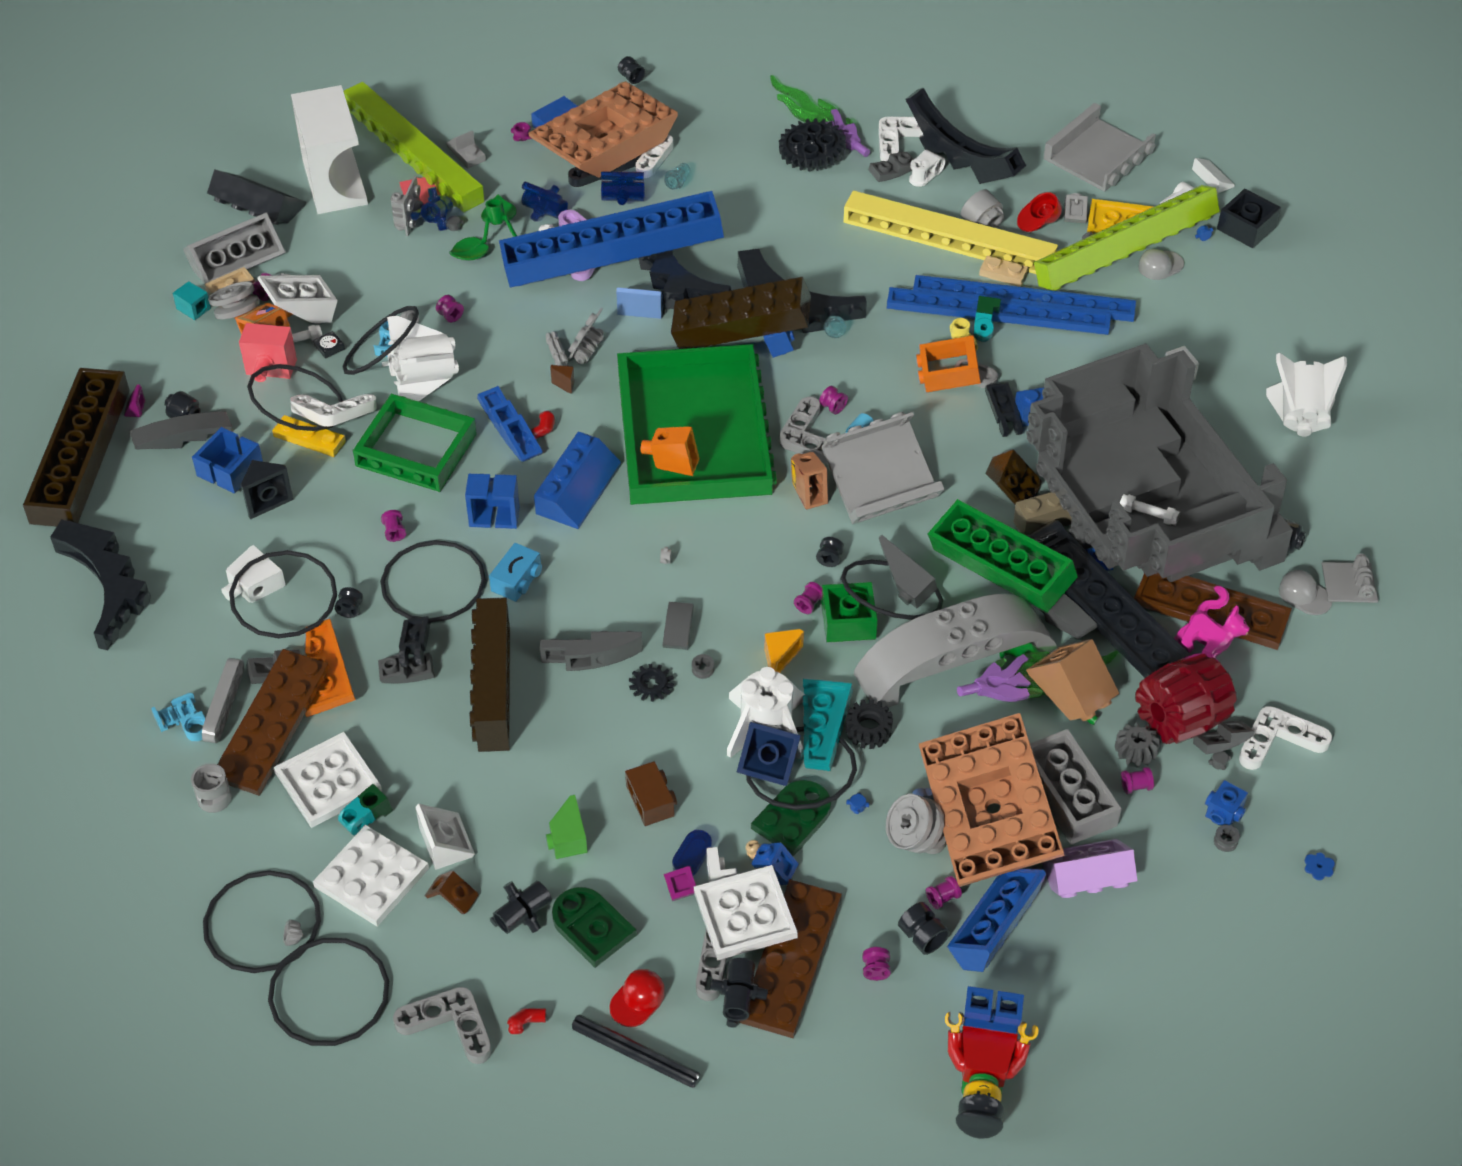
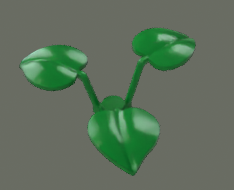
M499 194L493 199L488 200L481 214V218L485 222L483 239L480 240L477 237L464 238L454 245L449 254L461 260H475L483 257L489 251L488 245L485 244L487 242L489 223L499 225L505 221L513 237L517 236L509 221L517 214L516 207L504 200Z

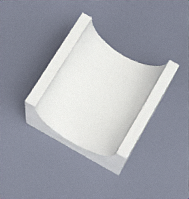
M342 85L291 94L302 160L317 214L368 205L352 150L353 146L359 145Z

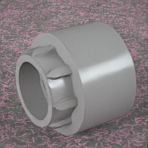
M983 189L967 200L962 207L961 216L964 220L997 228L1004 218L1003 206L987 189Z

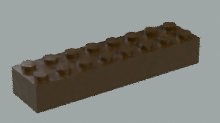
M79 368L23 503L29 524L57 527L61 519L79 523L130 391L124 371Z

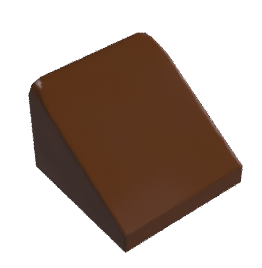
M551 365L552 384L572 394L575 383L574 367Z

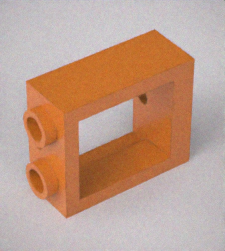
M973 335L919 344L920 354H916L918 368L922 367V370H919L918 374L920 384L925 383L926 393L981 384ZM967 355V366L929 372V361Z

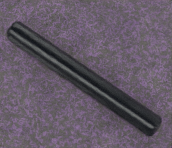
M581 1014L577 1015L572 1022V1029L684 1085L695 1088L700 1080V1073Z

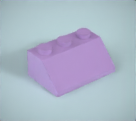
M1118 839L1063 848L1065 856L1042 862L1051 890L1059 896L1061 895L1062 898L1074 897L1077 895V892L1087 891L1088 893L1101 892L1103 887L1109 886L1125 888L1129 886V883L1137 881L1134 850Z

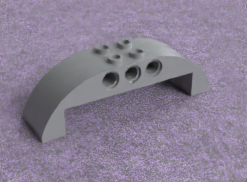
M994 594L971 599L925 614L899 626L879 640L864 655L856 666L854 675L868 701L872 699L876 705L880 701L882 702V708L885 705L891 707L898 704L901 685L1027 643L1034 644L1042 656L1051 653L1058 647L1033 606L1027 600L1009 594Z

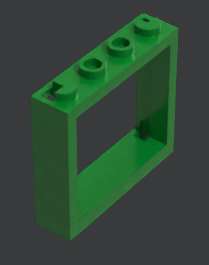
M391 393L353 449L355 466L441 492L477 435L475 418ZM395 414L458 432L436 468L372 449Z

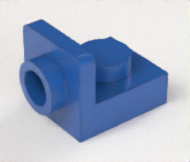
M782 843L762 844L751 863L754 868L772 865L779 885H788L789 879L792 878L799 865Z

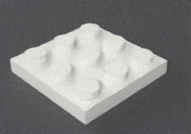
M344 732L274 767L275 774L311 828L340 814L345 806L372 783L382 792L380 783Z
M365 825L316 877L313 884L316 889L378 927L429 870V865L426 861Z
M772 865L694 886V894L717 961L797 938L796 927Z

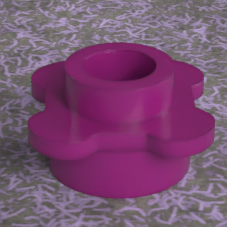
M519 122L511 128V133L514 134V141L532 139L528 134L531 130L529 124Z

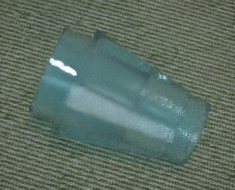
M681 163L667 171L664 178L666 186L672 190L680 189L690 173L689 165Z

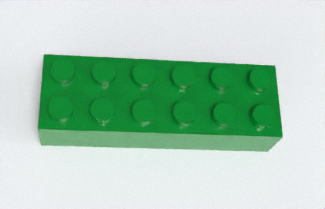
M958 499L927 533L936 552L1012 594L1027 600L1047 613L1078 577L1073 560Z

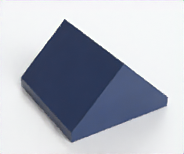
M750 721L736 772L787 786L801 735Z

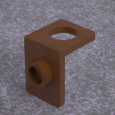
M450 871L439 875L426 892L425 897L428 899L441 895L461 914H466L478 897V892L457 873Z

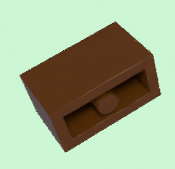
M655 761L625 771L626 787L644 826L674 817V805H677L675 793L673 790H668L665 772L663 769H658Z

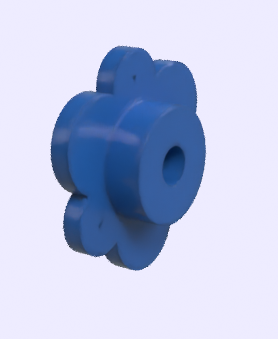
M1323 853L1309 854L1305 857V871L1312 874L1314 879L1323 880L1325 876L1331 877L1333 875L1332 869L1335 866L1333 859L1325 858Z

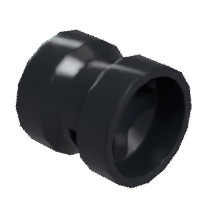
M631 56L624 57L618 64V72L626 77L631 84L639 83L645 76L644 67L638 64Z

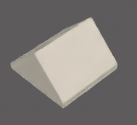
M423 804L416 806L419 829L435 870L472 858L475 855L459 813Z

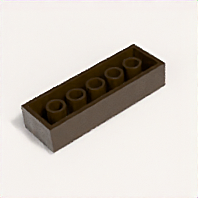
M802 276L675 301L671 334L678 349H690L808 328L811 295Z
M507 597L476 599V609H472V624L476 625H474V629H471V641L474 644L473 649H471L473 669L470 670L471 685H473L472 690H470L472 711L469 713L470 727H472V742H477L478 752L510 751V621Z

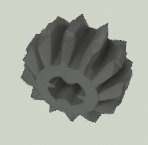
M1137 722L1133 727L1126 724L1124 729L1119 730L1117 733V741H1115V751L1118 752L1119 759H1126L1127 765L1133 762L1137 768L1141 765V762L1148 766L1151 760H1155L1158 755L1160 739L1156 738V731H1148V725L1143 728L1139 727Z

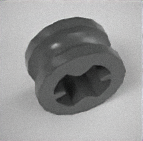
M706 654L694 657L692 660L693 675L700 679L712 676L714 673L713 658ZM702 664L707 665V667H705L704 670L699 669V667H701Z
M1221 825L1217 828L1214 836L1215 846L1224 852L1235 850L1240 839L1239 831L1231 825ZM1223 835L1227 836L1225 840L1222 839Z

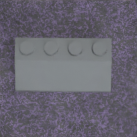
M267 213L197 241L183 249L193 271L204 285L242 267L249 269L285 253Z

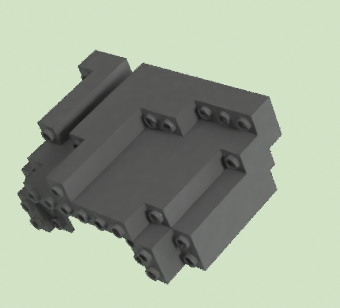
M1143 344L1045 378L1044 389L1042 390L1043 399L1031 403L1030 414L1028 415L1029 427L1026 432L1029 443L1033 444L1039 452L1038 463L1036 464L1037 472L1041 477H1044L1050 491L1056 494L1061 507L1070 514L1072 522L1069 534L1084 549L1093 547L1098 559L1103 561L1108 569L1120 565L1124 571L1137 566L1139 569H1142L1147 577L1159 573L1162 578H1167L1169 582H1173L1232 559L1237 565L1250 561L1254 563L1259 571L1285 562L1293 531L1279 513L1287 479L1274 463L1265 466L1260 486L1248 474L1190 400L1196 365L1184 350L1158 359L1147 344ZM1123 494L1136 496L1137 501L1165 510L1171 507L1180 511V517L1176 526L1163 523L1164 519L1136 510H1132L1131 513L1127 512L1120 504Z

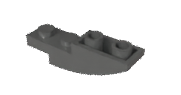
M633 631L591 632V640H540L541 663H566V671H580L609 666L631 658L642 652L643 649L642 632Z

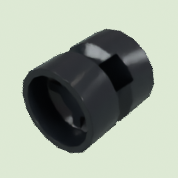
M924 902L911 906L898 921L899 928L908 938L913 937L912 942L923 955L936 951L945 943L950 935L949 929L939 918H935V914Z

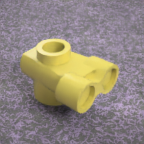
M957 318L950 324L951 339L971 336L969 332L970 322L968 320ZM974 338L975 348H976V351H977V350H978V344H977L976 339Z

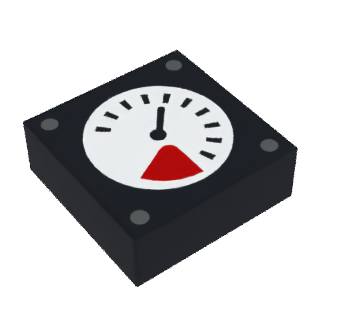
M333 331L313 340L314 346L325 359L345 350L344 343Z

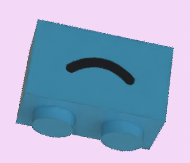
M514 543L489 575L491 592L516 602L522 594L527 592L532 580L535 577L537 578L542 571L540 553Z

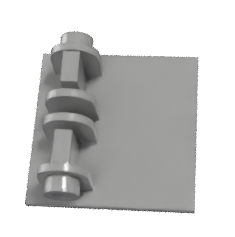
M414 175L406 195L395 192L390 198L394 226L400 231L405 230L406 236H409L411 229L415 228L416 218L423 209V203L419 197L421 187L418 185L416 175Z
M602 307L597 314L592 312L585 323L586 325L581 328L568 350L571 352L568 362L573 357L579 364L587 363L600 342L604 339L603 330L593 327L603 310Z
M1358 554L1353 563L1322 562L1328 602L1378 603L1371 563H1369V558L1365 554Z

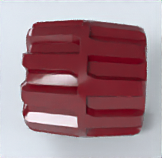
M1194 654L1171 662L1141 680L1139 688L1135 692V700L1141 704L1137 712L1140 719L1147 721L1149 724L1148 731H1156V734L1161 736L1162 743L1171 744L1175 742L1178 744L1204 734L1231 717L1235 711L1234 704L1237 701V692L1233 686V679L1229 672L1221 665L1220 661L1215 657H1207L1206 654Z

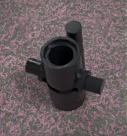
M537 880L523 891L517 889L513 881L505 884L503 888L508 894V902L493 912V916L490 918L491 923L495 927L499 926L507 934L522 923L527 925L532 933L538 931L541 925L537 921L538 915L536 913L552 901L547 888Z
M746 958L731 959L728 965L727 978H723V980L712 978L710 990L720 991L721 995H725L723 1015L727 1018L726 1025L731 1028L737 1027L738 1021H744L749 1018L751 1000L754 1001L755 998L766 1000L768 989L757 987V984L753 983L755 964Z

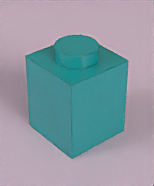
M190 281L172 293L176 309L193 320L198 319L211 309L208 293Z

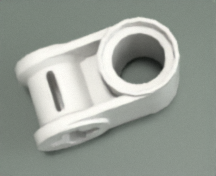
M924 150L917 158L911 161L912 174L909 178L910 184L916 187L925 186L942 172L946 162L945 158L929 150Z

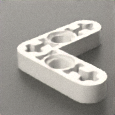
M883 117L879 120L878 135L881 161H888L890 154L887 150H891V154L899 153L898 137H920L923 134L914 117Z
M668 134L663 143L643 153L637 160L636 174L639 177L649 178L655 174L673 150V137ZM653 154L659 155L658 157H650Z
M371 394L359 395L331 406L308 395H296L290 398L291 411L322 426H334L371 413L377 409L376 396Z
M1264 707L1259 712L1252 730H1254V735L1263 734L1268 740L1260 742L1253 736L1245 741L1241 749L1239 761L1246 769H1258L1262 765L1275 736L1313 752L1323 753L1328 750L1332 735L1329 730L1275 707ZM1269 717L1273 718L1269 727L1265 726L1266 720ZM1297 726L1301 732L1292 733L1288 730V727ZM1319 737L1322 740L1321 742L1316 741V739ZM1252 750H1257L1256 756L1253 759L1249 758Z

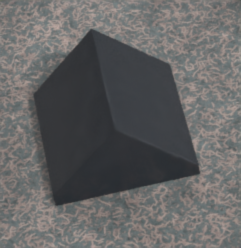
M256 460L251 461L241 483L250 520L294 500L285 465Z

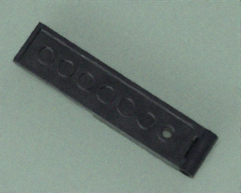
M1055 520L1027 535L1073 560L1078 577L1064 594L1097 623L1096 629L1144 678L1171 662L1191 656L1064 529L1059 521Z

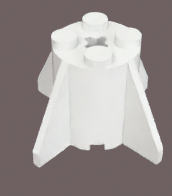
M399 316L387 317L391 340L388 345H393L412 321ZM416 323L403 341L387 355L388 361L382 362V367L389 366L391 376H396L398 380L394 381L395 385H397L398 396H404L419 402L451 379L453 374L458 373V362L454 360L453 354L455 340L453 337H448L442 332Z
M1276 354V363L1282 382L1266 388V396L1282 419L1283 425L1290 430L1296 431L1297 435L1302 437L1311 435V432L1329 428L1331 426L1330 411L1347 367V358L1343 356L1326 364L1314 361V365H1306V361L1294 363L1283 354Z
M763 667L760 671L748 676L729 692V699L741 709V717L728 745L727 756L731 758L743 749L750 721L798 734L792 720V710L803 702V695L805 694L788 678L771 667ZM799 741L795 755L800 760L804 757L801 741Z

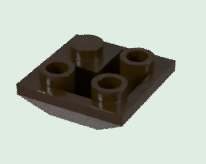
M1014 449L992 457L985 473L1015 506L1016 502L1036 497L1042 483L1038 475Z

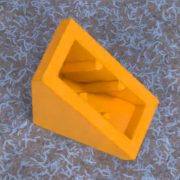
M796 629L765 633L764 650L768 667L780 673L803 648L804 631Z

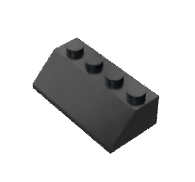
M214 169L207 194L214 196V201L222 204L230 202L232 203L231 207L244 211L245 208L249 210V215L257 217L267 213L271 223L276 225L279 222L289 223L306 205V201L242 176Z

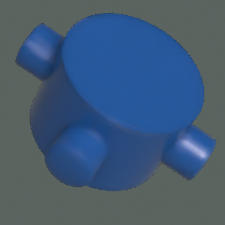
M1206 225L1199 227L1195 238H1200L1202 241L1208 240L1212 236L1213 228H1208Z
M861 793L853 795L850 800L847 799L846 805H850V809L855 814L863 812L865 807L869 808V802H866V798Z

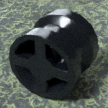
M834 537L823 538L820 543V549L816 554V560L823 566L836 567L840 562V555L844 550V544Z
M342 588L334 609L340 616L354 618L359 613V605L363 601V594L355 588Z

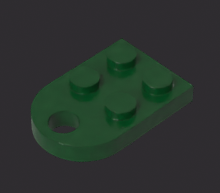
M800 780L785 786L773 800L801 805L817 803L830 796L820 784L813 781ZM808 793H816L819 798L809 800L805 796ZM831 802L818 808L802 810L777 807L769 803L751 822V829L771 843L781 842L794 857L828 819Z
M576 887L568 889L561 893L553 904L552 918L556 930L594 968L637 936V929L598 892L590 888ZM568 901L578 903V906L573 909H567L563 905Z

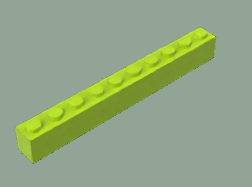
M363 81L343 91L349 111L355 116L357 121L362 122L370 132L378 136L382 143L387 144L393 153H397L406 164L413 167L417 174L425 177L428 184H434L439 193L448 198L454 207H458L464 213L484 202L483 185Z
M1200 185L1035 261L1038 286L1051 291L1059 290L1062 285L1076 282L1083 275L1093 274L1098 268L1110 266L1113 261L1127 258L1129 254L1135 251H1142L1150 244L1159 243L1167 236L1176 235L1184 228H1191L1199 221L1210 219L1212 215L1220 212L1216 188Z

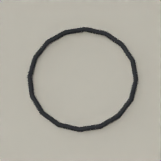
M405 306L398 309L368 330L346 356L342 366L344 373L355 375L363 372L392 352L416 324L419 315L417 307ZM407 310H414L415 314L412 322L391 347L365 366L353 371L347 369L349 360L357 348L371 333L388 321L387 317L396 316Z
M282 364L262 367L251 375L247 385L250 399L261 413L270 419L296 430L320 431L333 427L299 426L283 421L266 411L255 399L252 390L255 377L264 371L278 368L297 370L311 375L326 384L337 396L338 401L342 402V396L337 389L320 375L298 366Z
M439 540L416 543L398 552L385 566L380 583L382 596L394 612L407 619L420 618L396 608L387 596L385 580L390 567L402 555L416 548L431 545L455 547L469 554L479 566L481 583L477 595L465 607L450 615L429 618L430 623L450 620L468 611L475 604L476 599L481 597L486 582L484 567L471 550L457 543Z
M290 550L266 553L249 561L235 575L229 591L231 611L242 626L257 635L278 639L300 636L318 627L332 612L337 598L335 577L323 562L309 554ZM292 555L307 558L321 566L331 580L333 595L328 610L318 621L300 631L282 634L260 631L245 622L235 607L234 591L239 578L252 565L268 557Z
M861 560L844 567L841 575L842 583L845 590L857 602L875 612L893 618L913 620L925 615L898 614L878 608L860 598L849 587L846 580L848 570L857 565L866 564L888 566L887 561ZM938 588L935 594L939 602L937 608L932 612L942 609L944 600Z
M804 726L795 727L797 732L804 731ZM840 737L839 742L851 758V774L847 784L835 795L817 803L793 805L777 802L761 793L751 780V776L746 775V780L758 797L773 806L792 810L818 808L837 800L852 785L857 772L855 753L846 741Z
M271 870L245 874L226 884L210 901L203 918L204 941L213 957L233 970L249 973L272 971L278 968L280 963L258 968L235 965L219 955L209 939L208 920L215 903L229 888L255 877L271 875L287 878L307 891L315 905L316 922L311 936L306 943L314 941L321 924L320 903L308 884L292 874ZM307 949L302 950L285 965L297 960Z
M321 938L299 946L281 961L270 979L268 1003L274 1021L289 1037L311 1046H336L359 1038L377 1023L388 1003L390 981L383 962L367 946L347 938ZM322 943H345L365 951L378 964L384 980L383 1001L373 1019L356 1033L337 1040H310L293 1033L279 1019L273 1001L275 981L285 964L302 950Z

